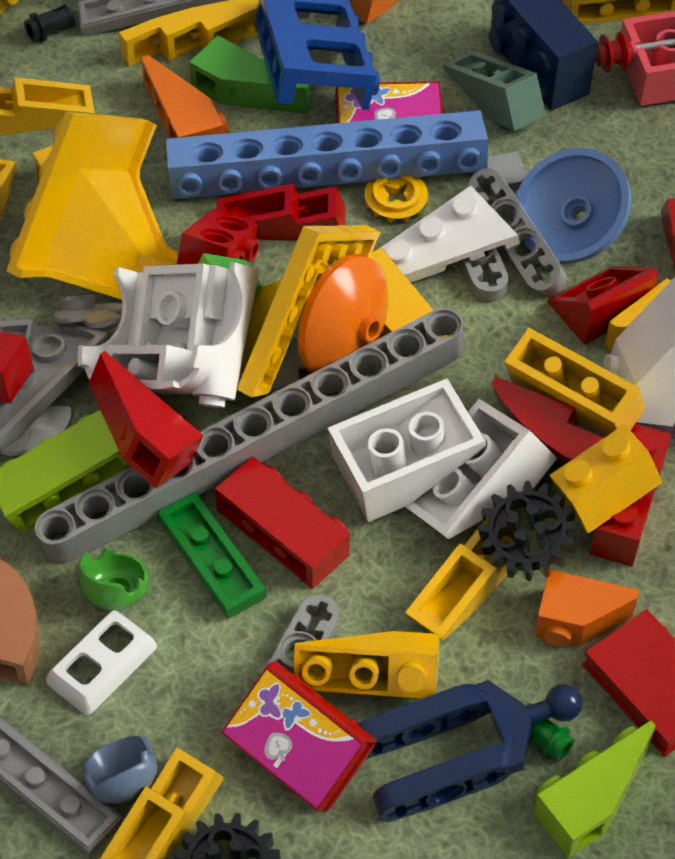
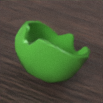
M106 548L100 556L91 559L90 554L85 552L78 565V581L86 600L100 610L125 609L142 600L148 591L149 574L143 562L130 554L113 553L109 548Z

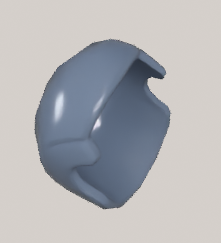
M131 735L115 740L98 749L84 762L86 770L84 778L89 791L98 801L107 804H123L137 800L145 786L151 788L158 772L157 760L149 740L143 735Z

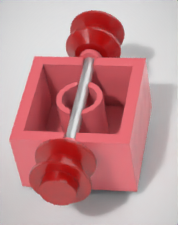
M675 11L623 19L621 31L617 32L615 40L612 41L609 40L606 34L600 35L595 57L597 66H602L606 73H610L613 64L618 63L620 68L625 70L640 106L675 100Z

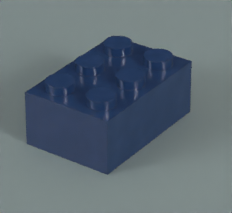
M494 0L491 6L492 21L491 31L489 32V42L496 52H501L510 64L537 73L543 102L551 111L590 94L598 41L561 0Z

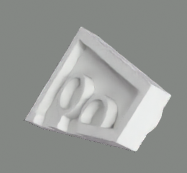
M469 186L381 248L412 283L445 271L448 264L468 257L470 261L485 257V251L505 245L506 249L519 245L520 241L518 234L472 186Z

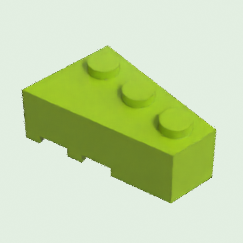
M101 410L80 418L76 424L56 436L44 439L37 447L1 465L0 507L5 518L21 533L34 529L37 519L45 511L131 467L122 459Z

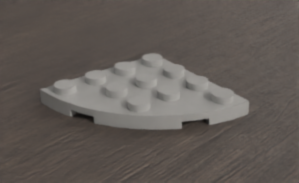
M33 319L0 321V332L26 337L34 367L11 404L0 402V453H3L85 371L84 368L78 367V345H101L109 340L108 333L79 324H60L59 327L34 325Z

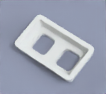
M112 610L48 672L46 684L83 714H92L156 650L157 644L150 635L117 610ZM112 625L120 626L133 636V640L118 653L111 651L99 641V637ZM81 656L88 657L102 669L86 685L79 683L66 672Z

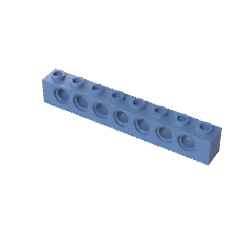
M481 110L166 139L172 200L248 193L293 184L295 188L371 182L376 181L378 178L392 180L402 179L401 177L403 176L425 177L468 173L488 168V137Z

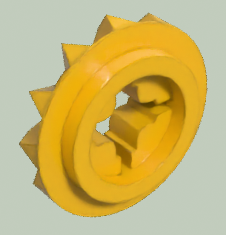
M403 176L401 177L402 179L392 180L378 178L376 181L368 182L364 192L366 208L373 210L375 218L386 217L390 224L394 219H402L407 223L411 216H421L424 206L427 205L428 190L425 183L419 177ZM389 193L392 195L403 193V202L398 199L389 202Z

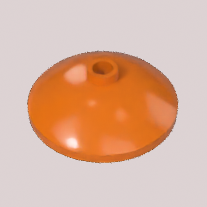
M361 254L344 256L334 262L321 275L313 287L302 312L298 333L300 358L308 372L313 373L380 338L387 316L388 287L384 273L375 260Z

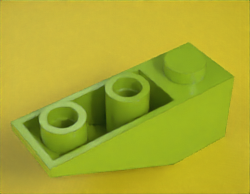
M652 720L638 729L634 726L626 728L613 740L611 747L600 754L597 750L591 751L578 761L574 771L563 778L555 775L538 788L533 814L568 858L607 833L650 745L656 726Z

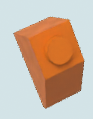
M550 569V576L546 580L534 637L543 638L546 643L555 647H567L569 645L580 647L632 619L639 590Z

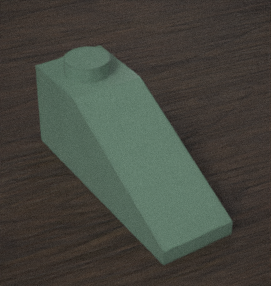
M474 50L443 64L444 70L493 123L508 128L511 131H523L530 128L533 122L546 116L537 73Z

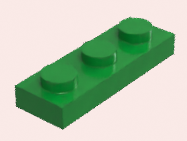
M197 492L157 512L159 523L227 619L266 598L265 586Z

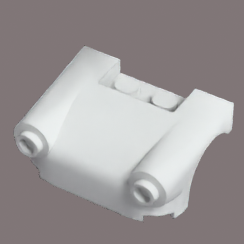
M230 262L229 269L217 265L182 264L144 266L143 272H135L115 267L114 277L121 291L123 305L119 326L106 343L98 346L78 345V367L85 369L90 380L100 354L105 351L155 394H192L199 397L198 405L225 408V401H233L236 397L260 269L236 262Z

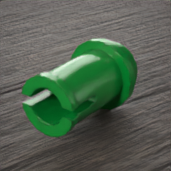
M550 719L532 725L530 740L543 750L542 756L545 759L553 758L556 762L561 761L575 743V739L570 736L571 731L569 728H560Z

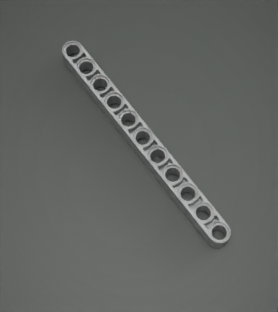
M449 308L433 310L199 431L204 436L190 465L180 471L185 472V474L180 477L170 478L157 489L130 467L45 511L35 523L36 536L44 555L48 560L59 564L69 563L81 558L85 552L90 553L157 518L159 510L194 492L201 495L218 486L252 456L262 463L456 361L462 355L464 348L463 320L455 310ZM440 335H450L448 337H439ZM404 354H413L412 356H409V357H403V356H401V355H404ZM367 373H375V374H376V375H373V376H363L364 374H367ZM331 392L339 393L335 396H326V394ZM293 412L301 413L297 416H287L289 413ZM254 432H262L258 436H248ZM215 452H224L221 456L210 457ZM146 492L142 497L131 498L136 493ZM98 513H107L102 518L91 519ZM67 533L62 539L51 540L57 534Z

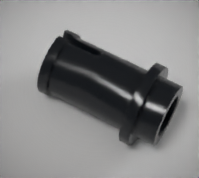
M67 4L60 5V7L40 15L34 12L29 15V19L24 21L28 37L32 41L39 40L40 42L46 41L48 35L75 26L73 12Z

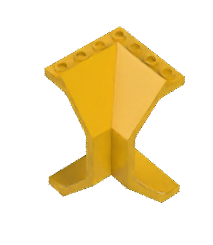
M65 111L64 117L55 127V141L49 157L43 162L39 170L40 181L34 197L25 208V221L20 235L15 239L10 248L9 256L11 259L6 271L19 278H54L122 300L119 285L114 277L115 267L143 272L144 266L176 265L179 251L174 250L165 242L140 181V168L157 125L141 118ZM367 225L303 226L282 279L262 286L253 302L240 370L242 377L237 387L238 391L250 397L269 394L306 301L318 279L334 262L344 256L361 254L370 258L381 233L380 231Z

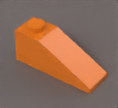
M151 56L141 57L143 83L169 139L229 133L224 113L222 111L217 113L211 99Z

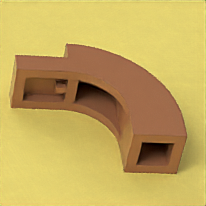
M0 559V678L28 686L40 652L41 637L33 597L27 584L13 567Z

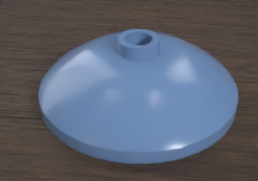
M570 148L546 157L526 175L516 194L517 199L561 264L582 262L607 249L624 229L632 202L630 184L621 167L608 155L589 148ZM513 209V217H514V219H515V217H516V210H515V209ZM586 212L582 219L576 220L579 213ZM534 238L522 240L529 250H534L536 244Z

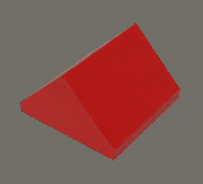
M611 266L547 299V301L585 345L606 334L609 321L656 287L658 273L656 268Z

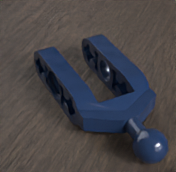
M486 680L475 685L462 684L359 722L358 725L377 741L366 759L450 731L487 714L490 715L501 741L500 744L475 750L381 786L373 793L372 797L380 819L383 822H392L427 811L494 786L507 779L511 774L524 770L532 725L550 718L560 722L573 720L582 709L581 695L572 686L567 684L556 685L549 690L545 700L525 707L522 702L491 681Z

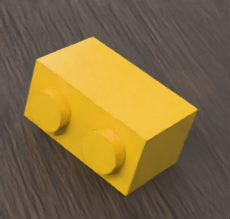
M625 424L550 475L558 493L562 492L564 495L565 506H572L574 508L576 520L587 533H590L612 518V515L621 512L663 483L649 451Z

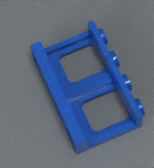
M259 0L254 25L276 102L292 104L296 83L354 88L360 108L362 110H369L372 95H377L379 90L380 76L379 72L374 70L372 53L367 51L365 34L360 32L358 15L354 14L350 1ZM296 12L338 15L336 26L304 24L298 20ZM308 49L342 52L346 65L314 62L310 57Z

